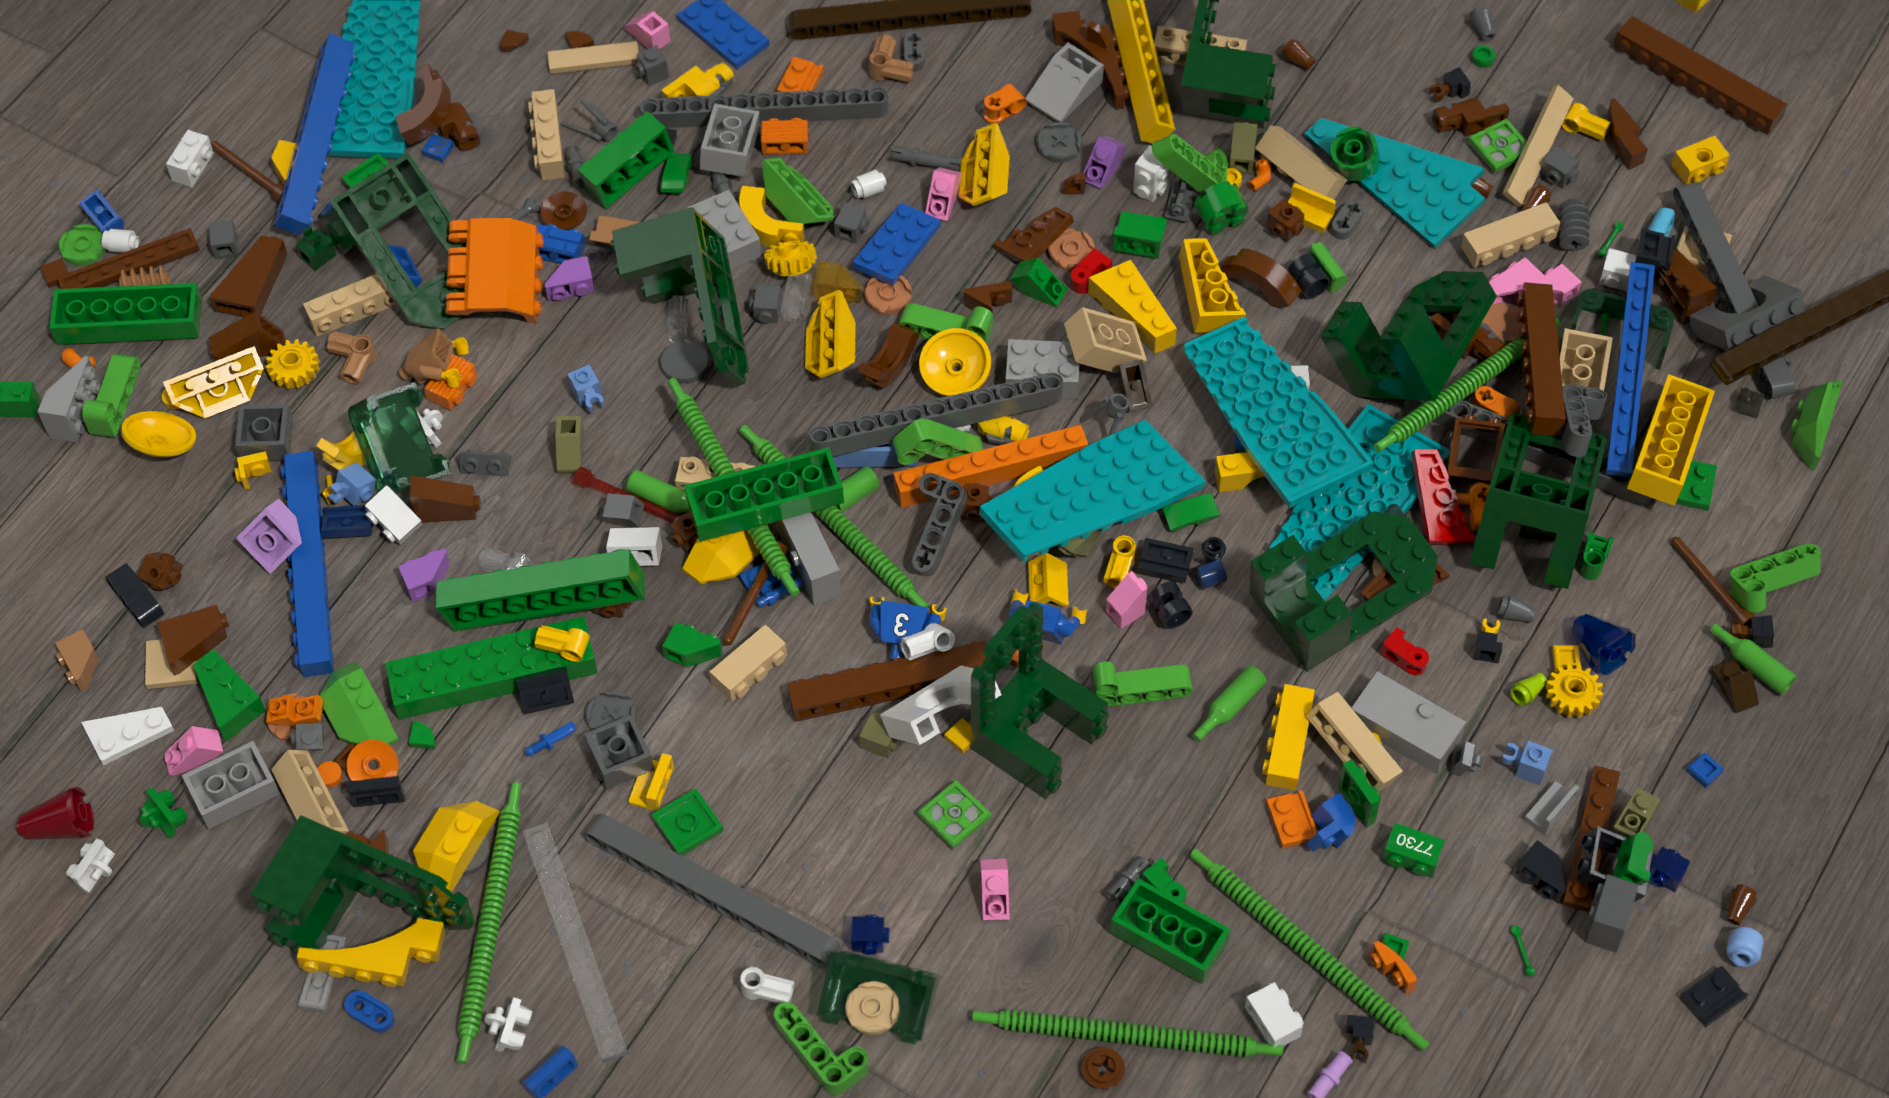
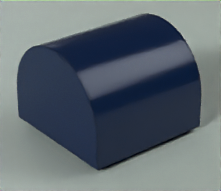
M1221 560L1198 567L1195 579L1202 590L1227 581L1226 572Z

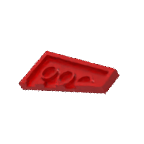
M1414 449L1411 457L1426 541L1429 545L1473 544L1476 540L1473 532L1470 533L1466 524L1468 520L1465 513L1460 510L1457 503V494L1455 490L1451 489L1448 482L1449 476L1438 450Z

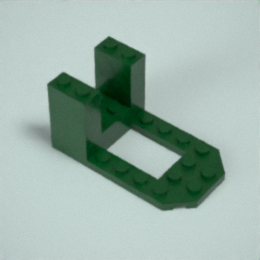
M1198 0L1181 82L1183 115L1233 124L1234 122L1257 124V128L1263 129L1265 121L1269 122L1271 108H1268L1269 100H1274L1276 87L1272 86V78H1274L1276 64H1273V55L1211 45L1213 32L1209 31L1210 24H1215L1217 10H1214L1215 2L1219 3L1220 0Z
M408 152L329 201L317 217L328 234L333 238L343 256L356 247L360 249L409 323L443 330L464 316L446 313L447 294L465 292V288L447 286L446 270L417 289L378 232L380 228L400 217L402 219L417 210L448 257L449 248L466 247L467 243L449 241V222L453 221V218Z
M693 207L613 230L611 247L617 258V262H615L617 274L627 282L643 279V284H641L643 296L654 304L695 292L697 298L700 299L701 307L698 308V312L705 327V330L702 331L703 338L711 350L718 373H721L735 386L745 384L746 377L743 374L748 373L749 365L725 237ZM715 291L717 297L721 300V307H719V313L722 320L725 322V329L720 324Z
M1443 271L1413 288L1405 303H1401L1382 336L1377 331L1362 302L1341 301L1320 337L1355 397L1435 401L1497 295L1484 272ZM1427 311L1459 313L1443 340H1441L1427 315Z
M1520 413L1510 414L1488 490L1470 564L1494 570L1507 521H1511L1520 526L1526 525L1538 528L1543 532L1556 533L1543 583L1550 584L1556 588L1568 589L1589 517L1607 438L1602 434L1596 435L1592 432L1587 454L1583 457H1576L1571 481L1566 482L1521 470L1529 441L1535 442L1540 446H1551L1559 448L1564 452L1566 451L1562 435L1560 437L1531 434V425L1527 424V415L1522 416Z
M1373 511L1309 553L1304 550L1296 537L1291 535L1253 559L1250 566V595L1308 672L1431 593L1438 555L1409 517ZM1365 548L1370 550L1394 582L1392 586L1351 612L1338 594L1325 602L1311 583Z
M1033 602L1030 603L1028 608L1020 606L991 638L982 652L986 658L981 667L975 666L971 674L972 750L1046 800L1051 793L1055 794L1062 784V757L1027 735L1028 728L1032 723H1038L1043 713H1045L1092 745L1097 738L1101 739L1107 732L1109 714L1108 702L1043 660V607ZM1019 650L1018 672L1000 692L1001 696L995 699L996 674L1001 668H1007L1013 654Z
M302 815L299 816L250 893L256 910L266 915L269 912L274 914L266 927L270 941L280 948L287 946L293 949L295 954H298L299 947L317 950L323 948L327 942L326 938L328 935H332L358 891L366 897L373 898L375 896L381 899L385 905L391 908L396 906L402 908L411 917L418 918L420 916L426 920L443 922L444 927L449 930H468L475 921L468 898L460 892L453 894L446 888L448 882L442 877ZM360 862L364 863L378 874H383L384 872L391 875L400 884L405 885L409 883L415 886L418 895L360 870L358 864Z

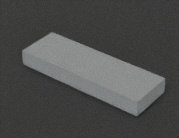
M328 935L326 944L319 950L344 949L347 939L346 937ZM321 971L317 973L308 972L298 1003L299 1008L325 1012L335 977Z

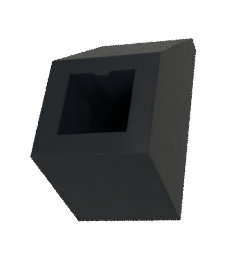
M1537 840L1518 862L1515 873L1521 881L1537 888L1546 899L1553 900L1559 904L1565 892L1559 855Z

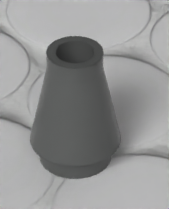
M1486 6L1473 9L1470 12L1471 23L1479 32L1483 41L1493 39L1496 35L1493 28L1491 11Z
M1502 595L1496 614L1501 615L1502 619L1526 621L1532 623L1536 613L1535 608L1526 605L1511 595Z

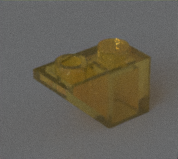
M818 262L814 281L815 298H820L840 290L847 303H862L861 285L842 264Z

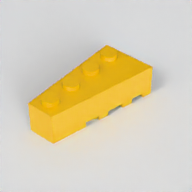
M1207 238L1184 239L1179 253V260L1194 332H1211L1242 317H1246L1244 309L1240 308L1237 302L1238 298L1235 292L1231 291L1227 283L1228 278L1226 274L1222 273L1218 266L1219 261Z

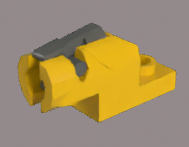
M720 63L705 72L695 66L662 89V98L721 95L734 83V74L724 63Z
M1011 415L978 422V433L987 436L988 442L1004 445L1027 439L1030 425L1024 424L1013 417L1011 419Z

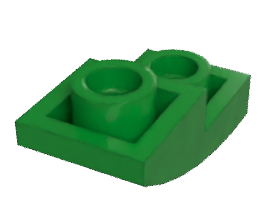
M673 153L669 156L663 173L661 192H670L671 194L684 192L689 183L688 172L694 162L692 153Z
M1212 493L1189 498L1163 508L1172 532H1176L1194 523L1199 526L1220 517Z

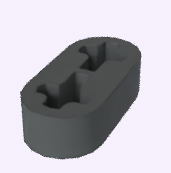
M911 31L904 37V58L906 62L914 63L913 71H919L925 65L924 36L918 31ZM912 41H917V47H912ZM912 56H917V61H912Z
M1356 200L1346 202L1336 215L1331 227V233L1336 239L1345 240L1349 238L1357 228L1364 214V206L1361 202ZM1353 210L1357 211L1354 212L1352 216H1349V212H1353ZM1344 223L1346 224V228H1343L1342 230L1338 229L1341 228L1344 225Z

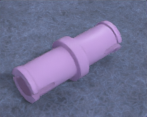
M1338 1051L1328 1067L1323 1068L1319 1072L1320 1077L1311 1089L1307 1091L1308 1097L1325 1098L1332 1087H1336L1340 1083L1339 1078L1349 1065L1352 1064V1059L1344 1052Z

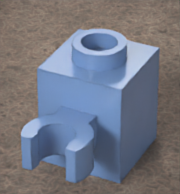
M590 365L568 373L570 389L580 407L586 405L587 410L591 413L593 412L592 403L597 402L602 408L605 406L600 382Z
M356 462L338 471L336 483L330 486L334 493L330 494L328 498L334 503H338L343 498H346L353 506L367 501L373 496L376 479Z
M1528 741L1525 750L1521 751L1516 744L1508 743L1506 751L1512 752L1513 756L1503 754L1501 761L1507 765L1518 764L1517 777L1540 785L1553 750Z

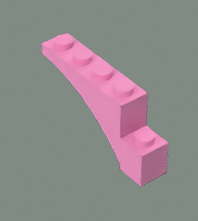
M1523 258L1518 263L1513 262L1506 271L1494 275L1489 281L1497 295L1492 305L1496 303L1516 304L1518 291H1522L1524 282L1552 284L1554 304H1557L1559 307L1564 306L1578 296L1582 283L1563 264L1555 269L1551 268L1543 274L1526 258ZM1453 312L1452 319L1455 320L1459 313Z

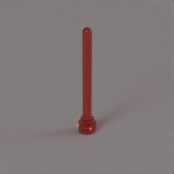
M582 466L577 470L573 479V483L582 488H589L591 486L607 494L635 496L595 478L591 470ZM635 496L644 503L643 510L671 523L679 516Z

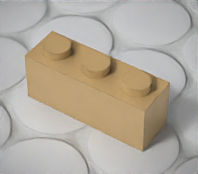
M764 625L709 671L711 684L731 702L738 697H743L754 683L760 682L766 677L768 671L784 662L787 656L786 643L768 626Z

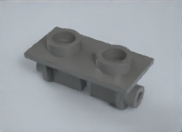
M1181 178L1174 182L1165 218L1187 222L1196 189Z
M470 449L462 452L459 451L460 473L509 476L508 464L511 463V455L506 452L485 453L471 451Z

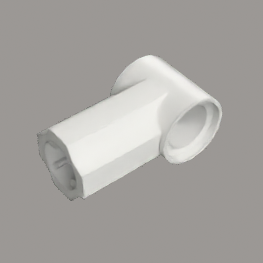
M933 623L928 625L924 631L902 638L900 643L901 651L905 658L910 661L937 650L942 652L948 651L953 646L955 637L950 630Z
M756 967L747 968L741 974V992L745 998L749 1000L761 998L779 1004L783 1002L790 1003L795 982L764 974ZM753 980L757 981L759 984L757 986L750 987L746 983Z

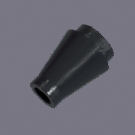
M1218 537L1208 538L1201 547L1205 565L1216 560H1222L1226 553V545Z

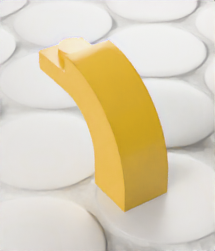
M742 186L739 197L740 208L760 238L761 245L771 248L772 245L778 246L779 242L784 243L788 240L804 242V224L775 220L764 212L766 205L765 188Z
M363 415L354 431L345 440L339 443H332L321 438L317 447L324 451L322 460L338 470L356 462L364 466L379 452L392 431L377 421Z

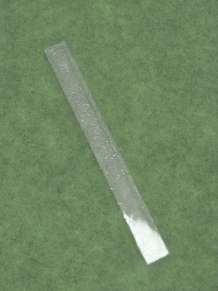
M548 823L524 830L523 835L602 1064L628 1055Z

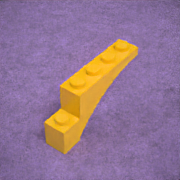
M418 918L414 925L391 937L359 947L338 950H317L299 947L297 954L299 968L309 973L326 972L336 978L348 976L364 983L376 981L381 982L382 985L387 987H396V985L404 987L412 958L423 963H429L430 961L438 962L445 937V927L443 922Z

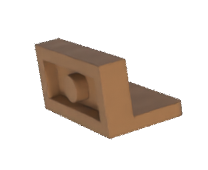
M599 216L596 231H591L590 241L595 244L611 246L613 230L640 222Z

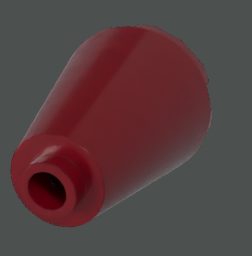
M80 787L69 788L21 814L19 821L16 822L19 835L27 840L90 837L92 834L89 831L94 830V815L91 804H85L83 796H86L85 791Z

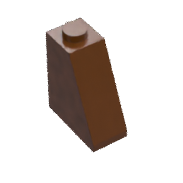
M257 311L252 312L209 337L210 353L216 360H221L251 347H255L260 358L271 355L270 350L277 351L278 343L282 346L286 345L283 330Z
M411 476L410 499L414 513L421 520V523L476 520L477 510H481L480 495L475 494L474 486Z
M217 605L158 622L168 663L173 675L180 674L228 638L225 628L230 627L226 613H220Z

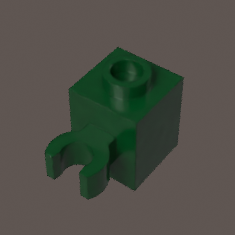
M308 227L302 232L304 239L296 244L300 259L314 271L336 256L333 238L327 233L323 234L318 228L312 231V228Z

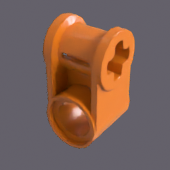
M1012 84L1005 85L1002 89L985 98L984 106L986 109L983 113V118L989 124H998L1022 111L1027 104V99Z
M1488 386L1478 388L1474 395L1475 398L1471 402L1473 405L1478 407L1481 405V408L1508 419L1510 414L1518 413L1520 410V405L1517 401L1506 397Z
M1476 483L1469 490V521L1472 531H1478L1487 498V496L1479 498L1477 495L1482 490L1487 491L1488 494L1490 487L1488 484Z

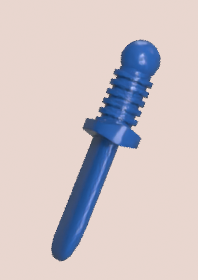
M570 722L548 735L541 734L539 736L541 740L527 747L525 754L533 756L534 753L537 754V752L545 748L549 751L554 749L552 744L574 732L576 729L575 724Z

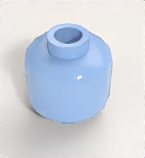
M1750 927L1736 928L1729 935L1726 954L1737 966H1752L1761 959L1764 939L1758 931Z

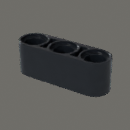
M127 563L105 576L109 586L142 628L165 615L159 603Z

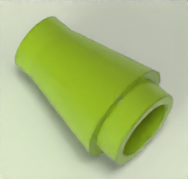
M1538 672L1529 678L1515 683L1510 691L1512 699L1520 706L1531 704L1542 688L1547 685V679L1542 673Z

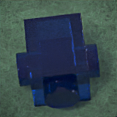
M1662 846L1658 855L1652 853L1649 880L1658 887H1665L1676 892L1691 861L1682 857L1677 851Z
M873 914L865 915L864 917L853 916L851 933L852 952H862L866 955L884 953V943H889L890 927H885L884 917Z

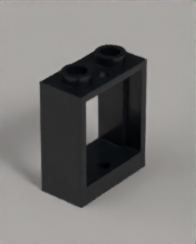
M1599 826L1585 833L1580 843L1582 847L1581 858L1576 867L1578 871L1577 882L1597 889L1599 882L1604 884L1607 876L1594 871L1598 847L1618 855L1625 837ZM1652 852L1648 854L1645 867L1647 871H1650ZM1648 882L1639 885L1634 902L1646 896Z

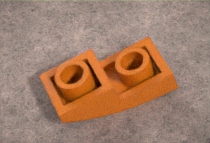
M287 695L269 699L266 722L273 725L321 722L323 698L319 695L295 699L293 696Z
M1379 941L1374 942L1370 954V960L1374 968H1379L1383 976L1392 973L1394 983L1397 987L1402 988L1405 995L1415 991L1418 979L1409 966L1392 949Z

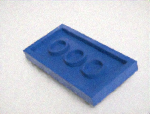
M696 0L677 14V21L736 70L770 46V40L722 0Z
M900 203L854 259L853 268L893 286L941 227V220L904 203Z

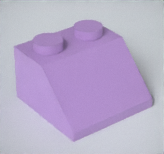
M280 499L266 507L236 537L269 574L273 573L302 544L296 516Z

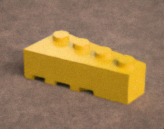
M1131 260L1089 277L1088 294L1093 299H1098L1102 303V307L1108 312L1111 311L1116 317L1135 322L1140 341L1154 354L1175 345L1177 328Z

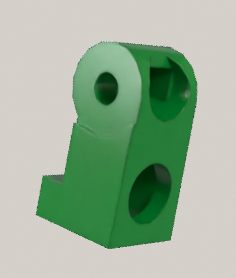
M1639 832L1623 840L1613 874L1614 877L1638 885L1649 882L1651 872L1645 870L1648 854L1653 850V841L1647 833Z
M1163 858L1159 859L1142 873L1141 880L1185 903L1186 889L1182 884L1174 882L1167 874L1169 865Z

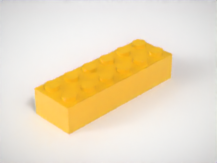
M1668 374L1627 489L1675 506L1684 485L1715 390Z

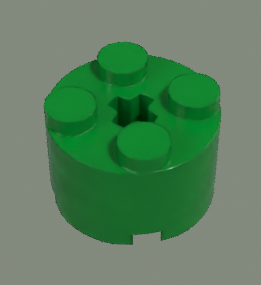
M1349 127L1336 135L1335 140L1330 146L1335 170L1346 178L1348 182L1364 180L1378 171L1380 155L1376 139L1371 132L1362 130L1360 127Z
M1229 181L1210 186L1205 190L1206 195L1202 198L1199 195L1194 202V206L1206 229L1212 235L1221 233L1225 227L1231 225L1238 227L1245 222L1244 216L1248 212V206L1236 183L1233 182V185H1231Z

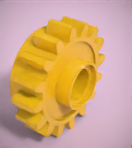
M800 240L779 242L778 246L772 245L771 249H767L766 254H764L768 270L772 269L775 274L780 276H795L805 273L812 267V264H815V259H817L813 243L808 244V241L800 243Z
M296 339L294 344H290V341L286 340L285 346L278 343V350H270L271 357H266L268 364L266 369L271 381H276L279 387L283 385L287 389L300 388V386L305 384L308 385L312 378H316L315 371L320 369L318 365L320 361L313 346L309 347L306 341L300 345L299 339Z
M1567 664L1566 670L1559 666L1556 673H1551L1546 685L1548 690L1546 699H1551L1550 706L1555 707L1558 710V714L1563 713L1568 718H1571V716L1581 718L1585 713L1588 716L1591 715L1593 709L1597 710L1603 696V692H1601L1603 684L1597 683L1599 676H1591L1590 668L1585 671L1581 670V664H1578L1576 669H1573L1571 664Z

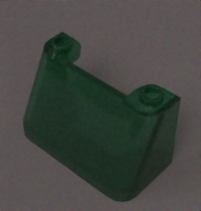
M416 382L365 398L348 409L349 421L368 470L376 479L375 488L378 493L385 486H388L395 494L409 490L411 476L438 479L451 474L447 458L440 453L433 454L416 409L421 406L423 395Z
M842 950L831 951L817 1015L823 1016V1022L835 1025L839 1024V1020L849 1021L846 1014L848 995L865 982L876 981L884 983L896 994L900 1010L896 1023L888 1031L900 1035L903 1042L916 1044L917 1040H923L941 975Z

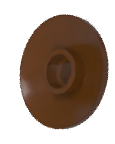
M573 192L555 193L549 196L541 206V217L546 225H555L563 230L577 227L584 221L587 215L586 202L581 196Z

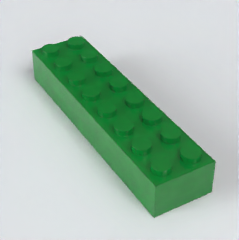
M618 549L614 552L594 553L586 557H570L562 561H547L533 566L496 570L486 574H472L462 578H448L447 580L437 582L436 609L452 630L456 632L645 600V573L629 549Z
M585 616L544 625L564 631L576 628L583 630L589 635ZM540 627L385 662L397 717L399 720L516 693L519 692L516 681L517 677L566 666L569 680L598 674L591 641L589 639L580 662L569 661L563 658L560 653L536 648V634Z

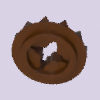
M1100 1047L1091 1050L1084 1057L1082 1073L1086 1083H1090L1095 1089L1104 1088L1108 1090L1110 1087L1118 1086L1119 1082L1124 1078L1125 1063L1121 1055L1115 1050ZM1107 1060L1108 1070L1111 1072H1105L1104 1075L1099 1077V1069L1096 1067H1102Z

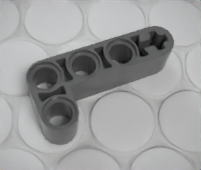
M1564 385L1563 396L1566 420L1561 434L1564 449L1569 455L1583 457L1587 454L1592 436L1590 420L1601 418L1607 394L1598 388Z
M926 473L921 477L919 487L925 496L936 501V504L913 555L912 563L921 575L931 576L940 565L967 502V493L959 483L935 473ZM937 481V488L933 491H927L928 483ZM953 490L960 491V496L956 500L949 499V494ZM950 513V519L947 522H939L941 514ZM940 535V542L934 546L930 545L931 537ZM928 559L930 562L929 565L922 566L920 564L921 561H927Z

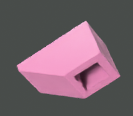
M655 12L640 14L624 26L628 33L648 49L656 45L661 49L671 41L668 23Z
M944 168L934 170L926 214L948 221L958 194L962 172Z
M1131 571L1107 598L1106 612L1120 629L1145 614L1147 585L1140 577L1137 578Z
M194 726L187 730L164 753L169 775L174 776L194 770L216 759L223 752L219 732L214 729Z
M1007 859L981 860L983 920L1010 919Z

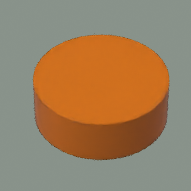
M327 761L318 766L317 770L327 788H333L340 784L343 773L336 762Z

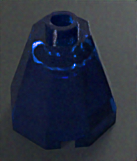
M1591 614L1581 615L1573 622L1572 634L1589 667L1596 674H1600V672L1604 675L1611 674L1625 664L1627 661L1625 657L1627 651L1632 654L1635 649L1636 634L1626 627Z

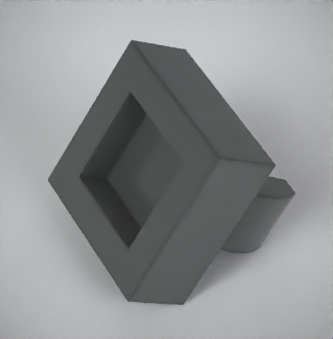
M1465 741L1454 750L1450 773L1460 776L1466 770L1475 772L1476 766L1482 767L1483 757L1474 754L1475 744Z

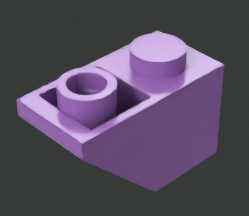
M1109 136L1098 137L1084 170L1085 181L1102 189L1119 167L1127 145Z
M587 256L562 262L545 283L548 301L562 300L578 295L583 296L594 292Z
M445 548L432 551L426 556L409 560L403 565L398 566L412 602L436 593L437 582L442 581L450 566Z

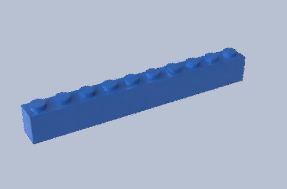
M329 33L321 47L274 226L297 235H301L304 229L310 227L313 222L314 216L311 215V211L315 209L319 198L316 197V192H319L322 186L323 179L320 178L321 173L325 172L328 160H325V157L329 155L333 142H330V138L334 136L338 126L335 124V119L339 118L342 111V106L339 104L346 95L347 89L344 88L345 83L347 84L351 76V71L348 70L349 65L352 66L356 57V53L353 52L355 43L332 33Z
M313 450L284 455L285 464L281 465L282 477L286 479V485H282L284 499L288 501L286 507L296 516L302 544L288 557L289 562H292V568H288L290 583L294 584V589H290L291 603L295 604V610L291 611L293 625L297 626V632H293L294 645L298 647V653L294 654L296 668H301L304 677L334 672L324 538H322L321 534L322 510L318 462Z

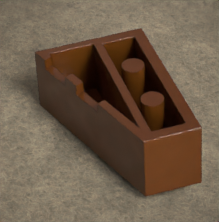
M1678 249L1673 250L1669 271H1666V267L1662 266L1654 270V282L1682 325L1690 322L1689 315L1706 306L1711 307L1717 288Z

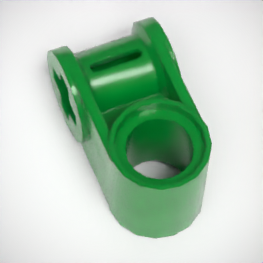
M1589 531L1579 567V572L1583 578L1596 580L1600 577L1611 549L1613 537L1605 538L1595 535L1593 531Z

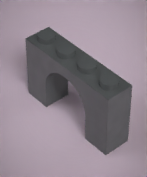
M1764 275L1748 284L1758 303V308L1744 313L1730 314L1706 306L1689 315L1693 336L1725 351H1729L1804 312L1805 306L1802 291Z

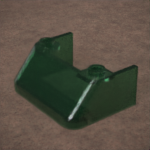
M1594 287L1585 288L1580 294L1571 330H1576L1581 310L1599 315L1607 313L1611 318L1623 320L1626 296ZM1651 302L1648 327L1665 331L1655 368L1660 370L1675 317L1674 312L1668 306Z

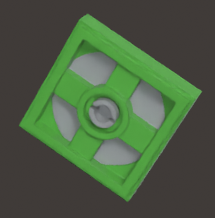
M1508 119L1470 136L1468 143L1494 173L1517 163L1527 142Z
M955 780L918 811V816L954 850L991 818V813Z

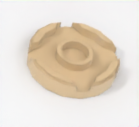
M876 981L865 982L859 985L858 988L848 995L846 1002V1014L850 1024L860 1033L867 1035H878L891 1029L896 1023L900 1012L896 994L886 984Z

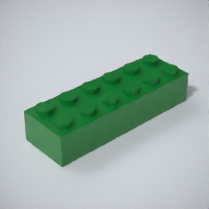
M197 283L54 289L50 331L57 345L199 338L202 297Z
M829 447L684 485L687 504L699 542L844 503L843 486Z

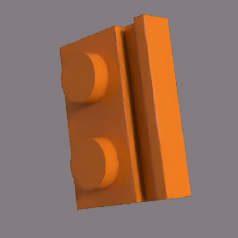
M793 57L777 88V92L815 90L824 72V65L818 66L814 62Z
M1303 790L1297 794L1290 793L1267 799L1266 805L1282 849L1307 843L1318 832L1311 817Z

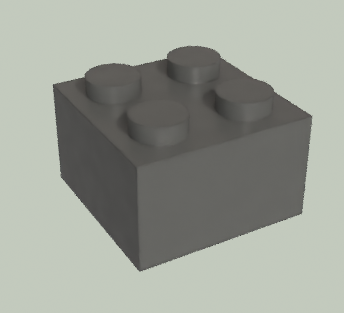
M288 404L239 405L235 443L239 457L266 451L269 461H285L284 455L290 454L293 417Z
M632 714L584 734L587 748L606 789L654 770L652 755Z
M1607 875L1604 884L1599 882L1583 932L1588 933L1585 943L1615 953L1617 952L1626 930L1639 887L1638 884L1611 875Z

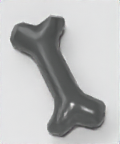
M529 197L526 199L525 205L513 215L500 218H512L520 221L529 213L540 212L541 208L540 205L535 204L533 197Z

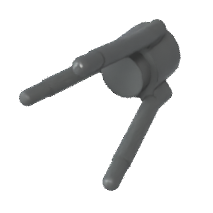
M584 99L581 100V103L598 119L593 126L595 133L564 121L561 123L562 126L593 137L598 142L602 139L605 141L611 140L618 130V127L610 122L593 103L588 104Z
M1114 394L1111 398L1105 397L1098 406L1081 418L1080 422L1084 423L1106 407L1108 416L1114 418L1108 435L1110 436L1116 432L1119 421L1123 419L1130 400L1122 394Z

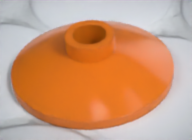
M371 739L357 744L347 759V772L352 781L391 777L398 774V756L389 744L381 740ZM371 760L378 762L379 766L377 769L373 770L370 768L369 763Z

